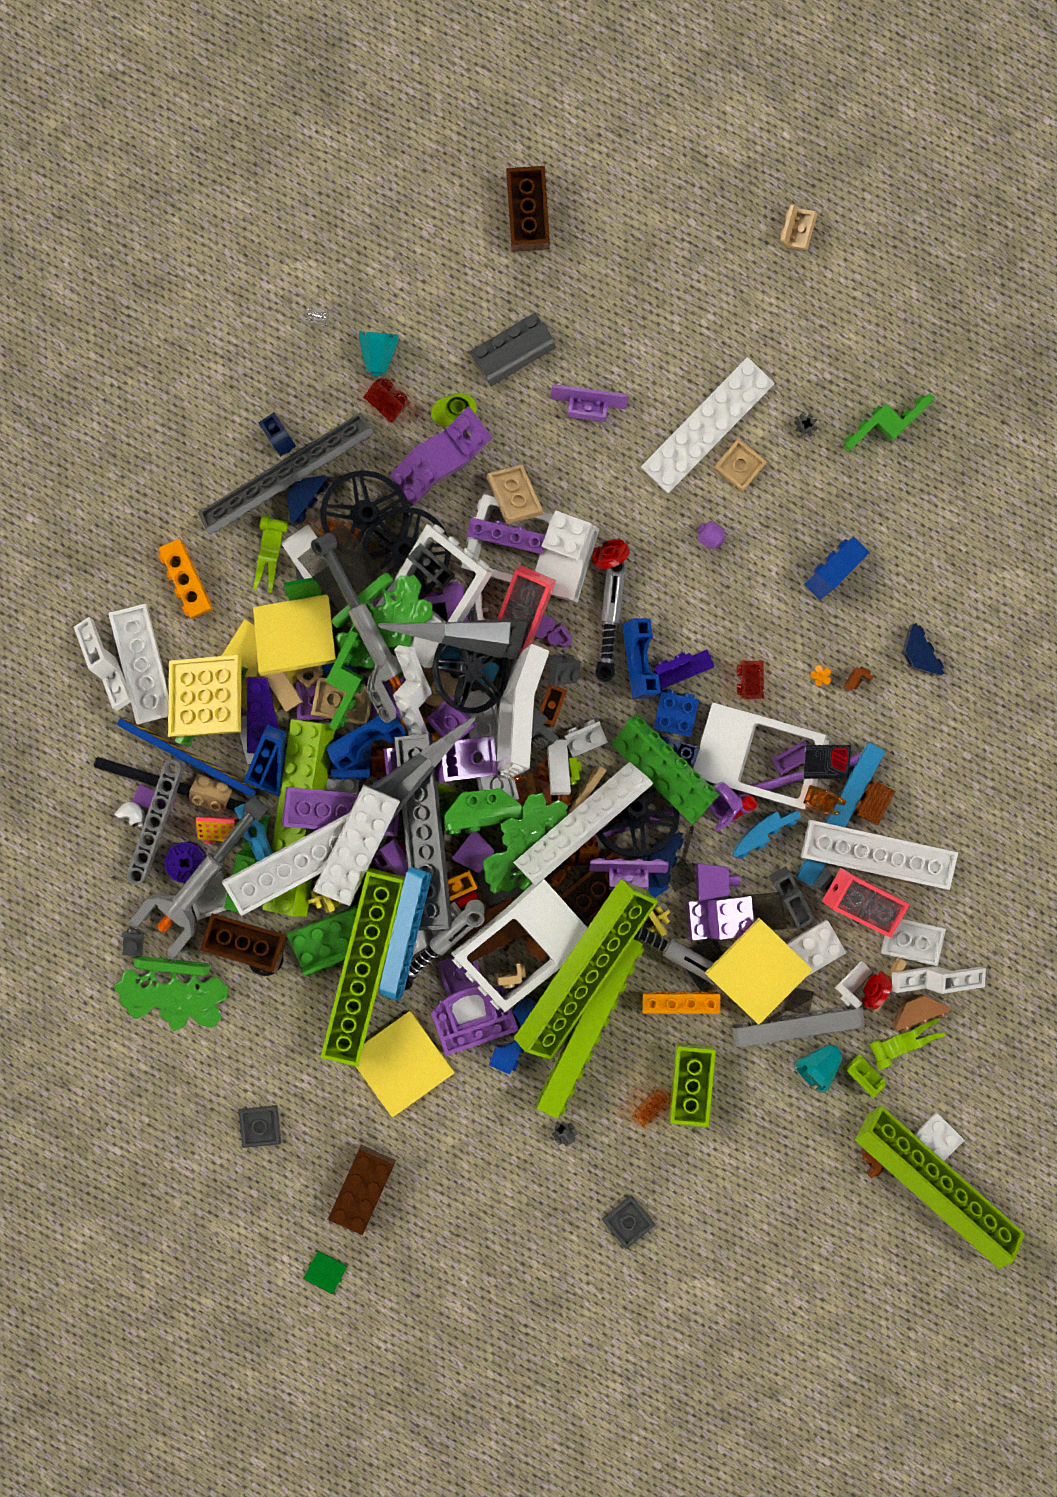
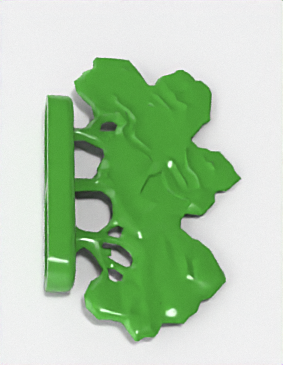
M385 573L357 596L360 604L365 603L372 613L376 625L379 623H426L433 617V612L431 611L432 603L424 599H418L422 585L415 575L410 577L400 576L397 579L396 589L393 592H387L386 589L393 583V578L389 573ZM382 593L385 603L373 607L371 602ZM391 596H395V597H396V600L393 601V599L391 598ZM349 605L331 620L336 628H342L349 622H352L350 631L356 629L348 613L351 609ZM377 625L387 647L395 648L398 645L410 647L413 636L382 629ZM338 633L335 637V643L339 648L337 657L349 633ZM361 639L359 646L353 648L351 652L353 658L350 665L373 669L375 663Z
M542 793L532 794L527 798L522 807L523 819L511 818L501 823V830L504 832L502 840L503 844L507 846V850L503 853L493 854L483 861L485 882L491 885L490 891L493 894L500 891L510 893L515 890L517 885L516 878L523 873L520 870L517 871L518 873H511V870L516 868L513 862L548 833L545 827H549L550 831L567 816V804L558 800L546 806V799ZM523 874L519 887L525 891L533 883Z
M147 956L134 957V967L149 970L148 974L140 977L135 971L126 970L122 973L121 981L114 984L115 991L120 994L119 1002L123 1007L127 1008L128 1013L134 1019L147 1015L156 1006L160 1008L159 1015L169 1022V1026L173 1031L183 1028L186 1025L187 1018L190 1016L199 1025L210 1028L216 1026L217 1022L222 1019L219 1009L215 1007V1004L227 999L228 986L223 985L222 980L218 977H212L206 982H201L197 978V975L205 976L210 973V964L175 959L171 961L170 959ZM156 971L171 972V981L166 984L158 982L155 978ZM176 973L192 975V978L185 984L176 979ZM148 978L151 979L147 987H141L144 980L148 981Z

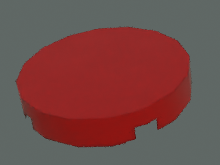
M621 539L608 540L603 543L601 548L599 546L595 548L592 553V561L597 568L609 569L626 560L630 549L627 543H624Z
M879 972L878 975L874 974L870 977L863 989V993H865L864 997H862L864 1006L875 1010L883 1005L892 987L890 976Z

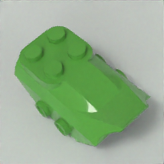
M501 788L462 792L459 796H455L441 814L442 832H446L447 836L461 833V830H465L466 833H474L480 831L481 827L495 825L511 818L523 819L522 805Z

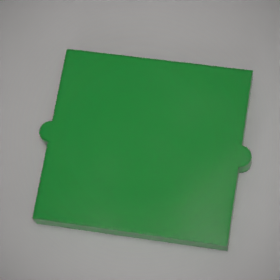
M317 577L284 583L285 595L289 598V601L323 595L322 585L319 584Z
M318 1250L313 1261L308 1264L309 1268L303 1279L333 1294L338 1283L342 1282L341 1278L347 1266Z

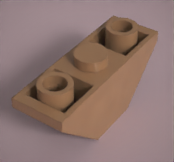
M919 994L903 1000L892 1026L896 1031L905 1032L911 1029L910 1026L926 1024L929 1022L928 1019L936 1017V1019L942 1018L951 1009L939 1001Z

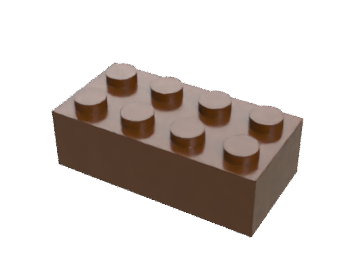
M545 166L506 168L511 251L550 249Z
M611 851L603 859L615 860L623 858L621 855ZM588 870L559 894L561 899L585 925L594 919L613 891L609 890V872Z
M511 897L485 911L483 924L471 929L451 947L452 951L505 910L514 901V898ZM512 919L467 956V960L471 963L523 936L527 931L516 919Z
M211 913L200 951L277 974L288 937L285 934Z
M361 1145L327 1220L363 1236L396 1160Z

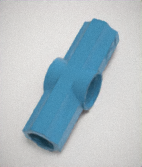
M247 803L234 808L239 820L246 813L243 808ZM255 819L243 836L249 841L256 860L260 861L273 854L265 835V826ZM252 827L257 830L256 836L251 833Z

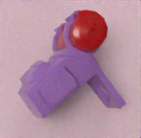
M724 782L713 785L719 797L711 804L708 810L720 818L715 828L716 831L728 826L730 822L736 821L739 817L749 814L757 808V800L754 797L748 795L740 798Z

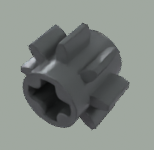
M811 413L806 417L800 414L801 421H794V424L798 425L794 431H799L801 437L805 434L811 437V430L816 431L818 429L817 426H814L817 419L813 420ZM805 421L808 422L809 427L807 429H804L803 423Z
M563 1121L555 1126V1132L552 1135L558 1145L563 1143L567 1146L575 1142V1136L578 1133L571 1122L567 1125Z

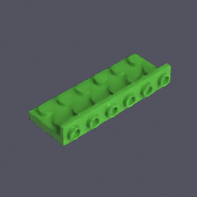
M636 714L628 719L627 725L611 745L628 762L645 774L652 781V786L693 825L719 797V794L713 786L709 785L698 772L688 765L685 759L681 758L669 744L661 739L659 734L653 731L643 718Z
M358 905L287 932V937L302 968L303 976L307 974L313 975L322 968H331L338 962L345 960Z

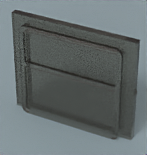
M343 522L329 532L336 538L337 548L334 549V552L358 596L385 573ZM311 548L308 549L297 559L339 611L343 610L348 603L324 556L318 557Z

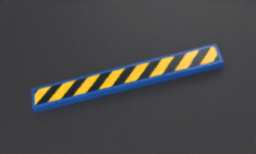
M125 717L120 718L117 726L250 797L255 796L259 790L243 782L242 779Z

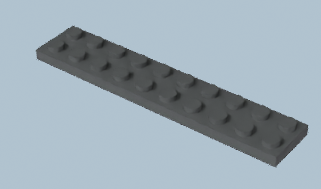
M361 412L200 511L198 514L208 534L220 531L223 526L236 521L239 516L246 512H251L260 503L267 502L273 495L285 491L294 482L301 481L307 474L317 471L328 461H333L341 453L351 450L357 443L367 440L374 432Z
M432 733L394 737L397 766L399 767L433 744ZM435 767L402 807L408 869L414 867L431 874L419 931L450 929L452 922Z

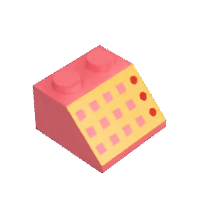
M196 817L198 840H203V844H215V841L223 842L240 821L239 818Z

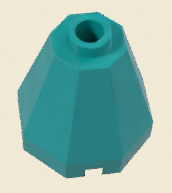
M359 331V342L366 371H370L372 376H382V373H387L399 343V335L394 334L392 338V334L366 332L365 335V331Z
M825 1045L799 1058L793 1065L798 1067L796 1071L811 1087L815 1084L817 1086L815 1090L819 1093H825L830 1088L843 1059L841 1056L842 1052L835 1045Z

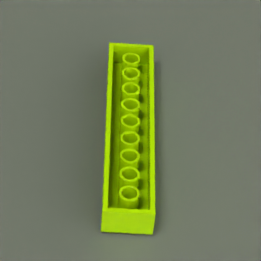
M291 719L272 842L273 853L318 830L282 826L286 787L326 791L331 759L326 746L333 743L335 730L331 729L327 724ZM313 878L264 903L262 910L288 916H307L308 900L310 899Z
M369 867L367 869L320 1058L357 1067L359 1065L405 876Z
M623 879L619 880L513 1038L525 1052L552 1060L658 903V900L648 891Z
M633 938L571 1030L536 1101V1109L558 1119L560 1114L563 1115L565 1113L568 1097L572 1098L576 1090L575 1082L576 1080H581L585 1071L584 1064L585 1062L589 1063L593 1055L592 1047L593 1045H598L602 1036L600 1031L602 1027L606 1028L610 1020L609 1013L611 1010H615L619 1002L617 996L619 992H624L627 986L626 978L634 972L636 967L634 965L636 957L640 958L644 951L643 943L640 939Z
M882 1105L870 1112L854 1140L998 1269L1013 1263L1025 1233Z

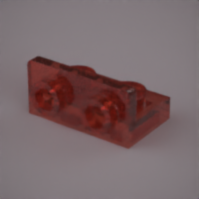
M383 377L375 380L363 397L391 423L411 403L405 393L398 391L393 387V383L389 379Z
M741 660L740 665H737L736 668L737 676H740V684H737V695H740V699H764V661Z

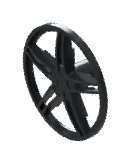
M360 470L345 474L328 488L323 497L320 508V521L324 534L331 533L326 515L352 520L353 524L345 546H342L337 541L336 549L349 557L363 560L362 553L354 551L366 530L375 519L399 502H401L402 507H408L405 496L391 479L380 473ZM363 476L373 477L385 482L394 490V493L371 502ZM355 477H359L364 500H359ZM352 478L355 505L328 504L334 490L340 484ZM398 496V500L379 510L378 504ZM327 508L350 510V516L326 512ZM403 513V522L397 536L398 538H402L409 513ZM383 521L379 524L384 531L394 535ZM355 528H358L361 531L351 550L347 548ZM374 530V533L391 546L394 544L395 541L391 543L380 532ZM384 548L378 552L368 553V558H379L389 553L390 550Z
M413 507L395 508L380 515L368 528L362 545L363 563L370 578L375 581L378 578L376 575L392 560L397 564L386 573L391 574L404 564L417 542L421 516L431 521L434 525L436 524L444 530L443 534L448 537L442 524L428 512ZM400 513H410L402 538H398L377 527L388 517ZM417 514L413 538L408 537L413 515ZM374 530L394 540V544L391 546L373 534ZM371 537L392 551V554L375 572H373L368 558V545ZM431 543L429 548L443 546L439 543ZM446 548L445 551L431 552L435 556L445 554L444 564L449 567L451 552ZM417 567V572L423 585L419 593L420 595L431 590L437 584L432 580L426 585L423 573Z
M439 643L434 655L433 676L438 692L443 700L453 709L468 714L481 713L493 707L503 695L508 682V658H500L501 679L498 688H496L482 671V668L496 657L490 656L483 662L482 658L486 657V654L478 653L475 655L474 651L459 648L460 659H440L445 644ZM439 663H450L449 668L441 667ZM439 671L449 673L452 678L459 679L454 701L445 692L440 680ZM473 684L491 698L481 706L474 708L464 707Z
M653 788L646 802L642 799L647 791L645 790L606 825L620 818L622 820L621 823L599 830L596 835L608 849L619 855L631 858L647 857L661 851L673 839L678 828L680 812L673 805L674 817L649 809L648 806L656 789ZM650 816L668 821H673V824L665 823L663 821L651 820ZM645 823L671 827L669 834L662 842L645 850ZM629 825L634 851L616 846L603 833ZM634 829H640L641 851L637 849Z

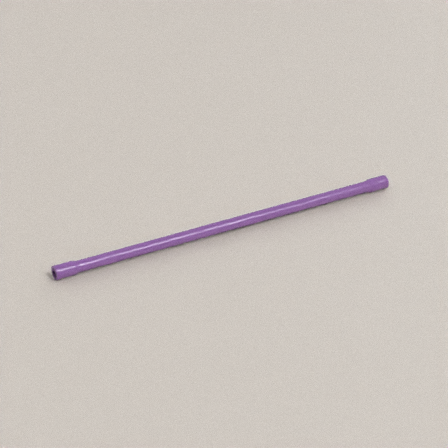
M861 753L850 756L849 768L855 766ZM804 770L751 786L768 791L805 780L803 779ZM733 790L735 794L740 798L752 795L742 791ZM673 808L660 811L674 817ZM650 816L651 820L664 821V819ZM625 825L603 834L605 837L626 832L630 830V826Z

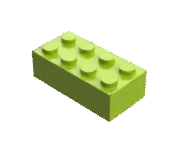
M675 1043L669 1108L670 1124L709 1127L716 1055L714 1046Z

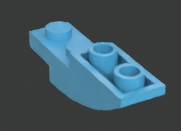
M793 810L781 817L777 811H774L763 817L740 838L732 851L733 857L741 859L750 854L749 851L754 848L760 850L766 847V843L770 841L767 834L773 835L780 832V827L786 824L790 827L798 823L797 819L801 818L799 811Z

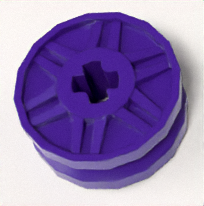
M183 842L174 845L168 850L164 865L172 879L186 883L207 855L200 845L194 842ZM188 858L190 865L184 866V861L182 860Z

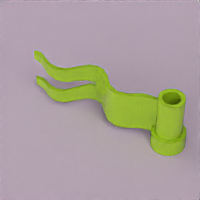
M267 515L261 516L259 529L263 530L253 590H257L265 564L268 562V593H272L283 532L287 533L289 521L273 519Z
M939 1019L930 1020L926 1024L898 1034L882 1043L880 1039L869 1043L877 1060L875 1063L878 1069L881 1070L893 1064L892 1059L906 1052L916 1050L935 1039L946 1036L945 1032H941L916 1040V1037L930 1026L939 1022Z

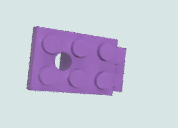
M468 407L461 412L445 431L415 446L390 474V478L401 489L409 503L414 506L435 484L466 467L493 437L472 409Z
M494 736L457 740L436 765L437 782L498 775ZM396 748L383 749L386 775L398 768ZM476 752L480 755L478 763L473 761V755Z

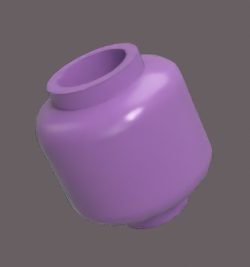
M709 521L706 524L702 523L697 529V533H699L698 541L709 549H714L715 547L718 549L726 539L724 535L725 529L714 521Z

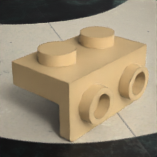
M790 205L785 215L784 229L780 233V240L786 248L808 250L817 212L797 209L795 205Z
M197 774L190 789L189 802L216 812L225 813L227 803L234 788L222 781Z
M517 960V972L499 973V986L503 985V988L515 987V984L522 983V978H526L525 964H521V960Z

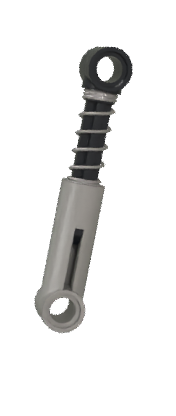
M625 561L620 564L621 571L613 572L611 568L606 569L601 622L604 625V630L602 631L603 638H601L602 645L600 646L602 650L599 654L601 657L598 660L599 662H597L595 670L597 679L602 682L610 681L615 674L612 656L614 653L613 646L616 645L614 643V638H616L615 630H617L616 625L620 624L626 570ZM613 577L617 578L615 596H612ZM602 667H607L610 670L609 677L604 678L600 675Z
M471 900L467 902L465 909L452 920L450 929H442L430 940V946L426 947L423 953L420 952V955L414 958L415 960L410 964L405 990H409L413 986V980L417 977L418 972L423 971V967H427L429 962H433L434 958H437L439 955H444L471 929L483 924L484 904L481 901Z
M641 926L635 935L638 937L637 939L640 938L645 941L644 943H649L651 947H656L658 951H662V956L711 984L717 985L705 974L714 962L673 939L665 940L663 936H658L656 932H651L649 928ZM692 959L695 962L701 964L705 967V969L703 970L702 968L694 965L690 962V960Z

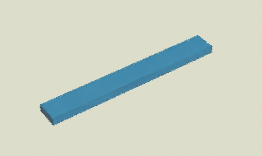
M867 742L824 823L846 827L886 751ZM805 858L796 878L814 887L813 882L820 876L826 863Z

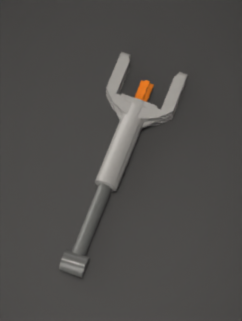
M326 533L311 541V549L316 556H324L351 608L348 613L375 663L374 670L368 679L366 691L380 718L384 722L389 723L396 718V708L382 682L388 680L395 693L402 685L397 674L403 671L398 658L393 656L388 649L366 604H360L334 552V549L337 548L336 538L331 533Z
M253 796L243 809L246 813L217 850L205 857L176 895L153 894L129 921L128 925L135 929L158 906L157 908L165 914L157 925L160 932L166 933L174 922L180 927L183 926L185 928L184 931L167 951L166 956L171 961L178 956L177 954L183 950L197 932L196 919L192 913L191 906L224 866V858L256 819L259 822L270 809L256 796Z

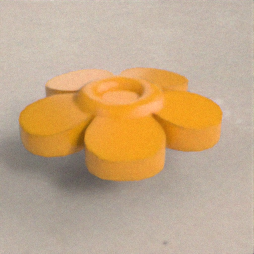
M822 665L815 666V671L810 673L811 678L816 679L815 684L817 686H822L823 683L828 685L831 682V678L828 677L831 674L829 668L823 670Z

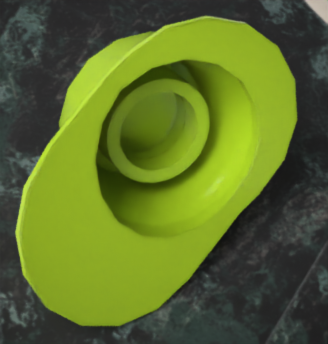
M454 393L436 401L431 410V417L438 426L449 427L464 409L470 407L476 413V402L468 394Z

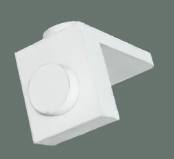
M863 961L835 987L842 995L840 999L847 1006L852 1004L856 1009L862 1003L852 993L872 974L870 968Z

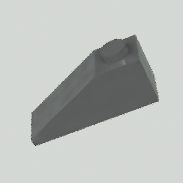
M421 543L407 557L442 589L455 576L443 562Z

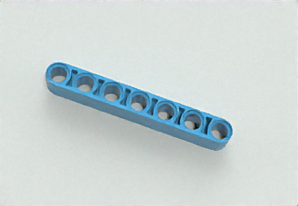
M410 867L405 876L379 986L380 995L396 1001L402 998L431 880L429 872Z

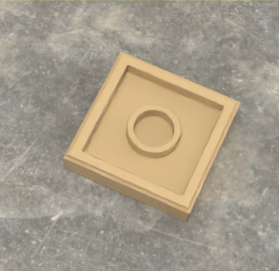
M737 438L714 466V469L743 492L766 465L767 461Z

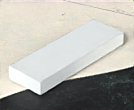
M556 740L554 744L547 747L550 795H570L567 740Z

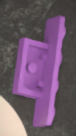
M553 384L551 399L569 402L567 417L605 422L607 407L626 409L628 402L627 394Z
M471 518L467 536L538 554L543 552V547L541 546L546 535L526 531L524 527L518 525L510 527L506 526L505 522L495 521L493 523L476 518Z
M597 858L590 860V871L609 872V890H613L620 879L648 890V873H667L668 862L660 859L653 861H644L642 859L625 861L624 859L605 860Z

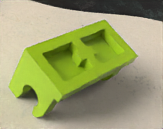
M859 1053L844 1067L873 1098L886 1086V1081Z

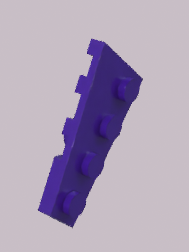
M248 676L247 753H255L267 725L279 729L268 677Z

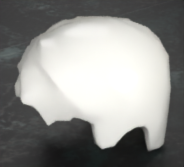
M134 802L122 804L114 814L119 820L128 818L129 825L132 826L136 823L138 828L143 827L146 819L144 810Z

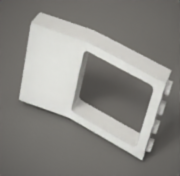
M483 494L482 499L478 501V513L474 518L489 521L493 509H500L495 497ZM543 512V515L531 519L550 525L553 515ZM591 526L578 561L543 548L535 571L556 580L551 596L578 603L599 532L596 526ZM468 537L466 541L467 549L475 554L473 558L478 560L483 540ZM461 561V568L475 573V571ZM488 568L493 572L490 578L510 584L513 575Z
M427 524L410 554L420 543L429 549L431 543L435 540L476 573L474 580L448 621L463 622L493 572L488 569L490 566L487 563L473 558L475 554L469 549L464 548L463 550L458 546L459 541L452 536L448 538L444 535V530L436 524L434 526ZM408 558L387 592H393L396 589L397 579L400 576L410 577L416 571L417 566ZM384 595L378 602L376 607L383 605L385 603ZM391 596V598L393 599V601H395V600H396V597H395V596ZM432 611L433 617L426 623H442L446 621ZM413 636L410 647L414 648L420 665L424 668H431L439 643Z
M530 644L519 653L518 659H513L505 691L499 699L496 762L499 776L510 779V777L530 769L534 694L549 654L548 650Z
M712 703L693 770L698 772L707 782L714 784L724 782L732 789L803 810L811 807L813 801L811 792L813 788L816 789L819 779H805L800 797L794 799L741 783V777L757 725L814 740L815 745H829L828 736Z
M543 879L536 886L534 884L529 886L505 910L451 952L455 957L452 961L459 968L463 966L467 970L465 975L472 983L476 980L480 984L478 989L484 996L487 994L491 996L492 1000L490 1002L497 1010L502 1008L506 1012L561 968L587 930V927ZM516 919L550 959L508 994L500 996L467 960V956L508 922Z

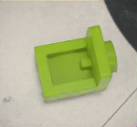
M573 757L568 758L571 771L570 785L577 784L576 780H580L579 772H582L581 760L577 761V758Z

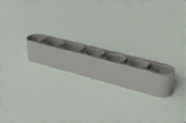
M172 758L165 762L127 873V879L133 885L142 883L149 875L184 772V762L179 758ZM171 762H174V763L177 764V766H178V771H177V772H174V771L171 770V768H170ZM165 780L172 784L171 790L165 788ZM159 799H163L165 801V808L159 806ZM153 817H157L159 819V826L153 824ZM147 835H151L153 837V844L147 842ZM140 853L147 855V861H143L140 858ZM135 870L141 873V879H137L134 876Z
M853 1005L764 1019L760 1024L755 1021L735 1024L732 1026L734 1046L745 1047L860 1028L865 1026L863 1007L861 1005L856 1009Z

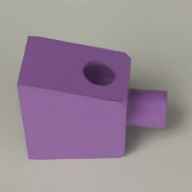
M477 831L469 835L452 859L481 874L484 870L483 861L497 852Z
M696 863L697 900L704 901L730 895V886H740V875H729L728 867Z

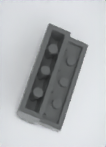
M533 313L471 350L470 354L489 385L493 386L555 349L556 345L545 324L541 322L536 313Z
M533 707L531 746L536 750L538 748L542 750L554 744L559 737L544 726L548 718Z

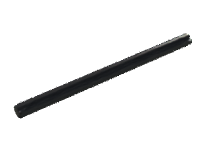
M97 757L94 761V767L157 787L159 775L101 757ZM165 780V788L171 790L172 784ZM180 782L176 793L189 797L192 786ZM230 798L227 803V809L235 811L234 808L246 802Z

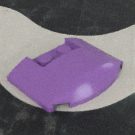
M479 986L462 989L445 998L431 1012L445 1055L447 1056L519 1031L512 1009L510 1008L506 1012L502 1008L497 1010L490 1002L492 1000L489 994L484 996L478 989ZM492 986L500 996L506 995L503 987ZM479 995L484 1000L486 1016L459 1025L452 1012L453 1004L466 996Z

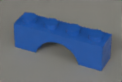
M634 618L622 624L632 699H649L661 694L659 676L652 672L647 658L648 646L653 638L651 619Z
M397 713L396 718L389 723L384 722L380 716H377L326 746L332 763L341 773L357 764L360 752L369 743L385 740L391 744L395 742L394 737L405 736L407 732Z
M527 995L518 1001L513 1008V1013L519 1020L520 1028L538 1003V1000ZM515 1040L509 1044L497 1045L489 1061V1066L510 1075L511 1071H515L519 1064V1060H517L519 1053L523 1054L524 1050Z

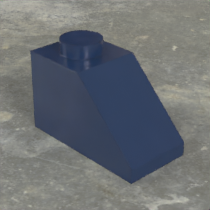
M275 412L258 422L280 457L296 447Z

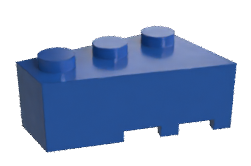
M854 536L850 540L845 538L837 546L839 550L837 552L833 550L825 558L827 562L824 565L820 563L813 570L815 574L804 583L819 600L834 590L870 553Z
M267 725L243 782L278 797L280 796L285 763L286 732Z

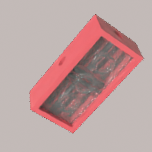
M522 565L515 569L497 618H511L527 622L520 653L530 644H533L556 583L555 579Z
M842 868L838 871L822 900L831 909L890 938L910 905L898 896Z

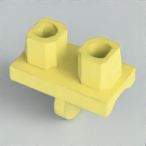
M314 890L310 891L312 899L308 900L309 904L314 902L317 909L323 905L326 913L334 911L336 907L342 904L319 893L317 895Z
M659 905L655 908L658 915L652 910L645 921L651 918L654 925L649 927V931L656 932L658 936H664L667 934V931L660 919L665 924L669 923L670 920L667 915L670 913V910L663 911Z

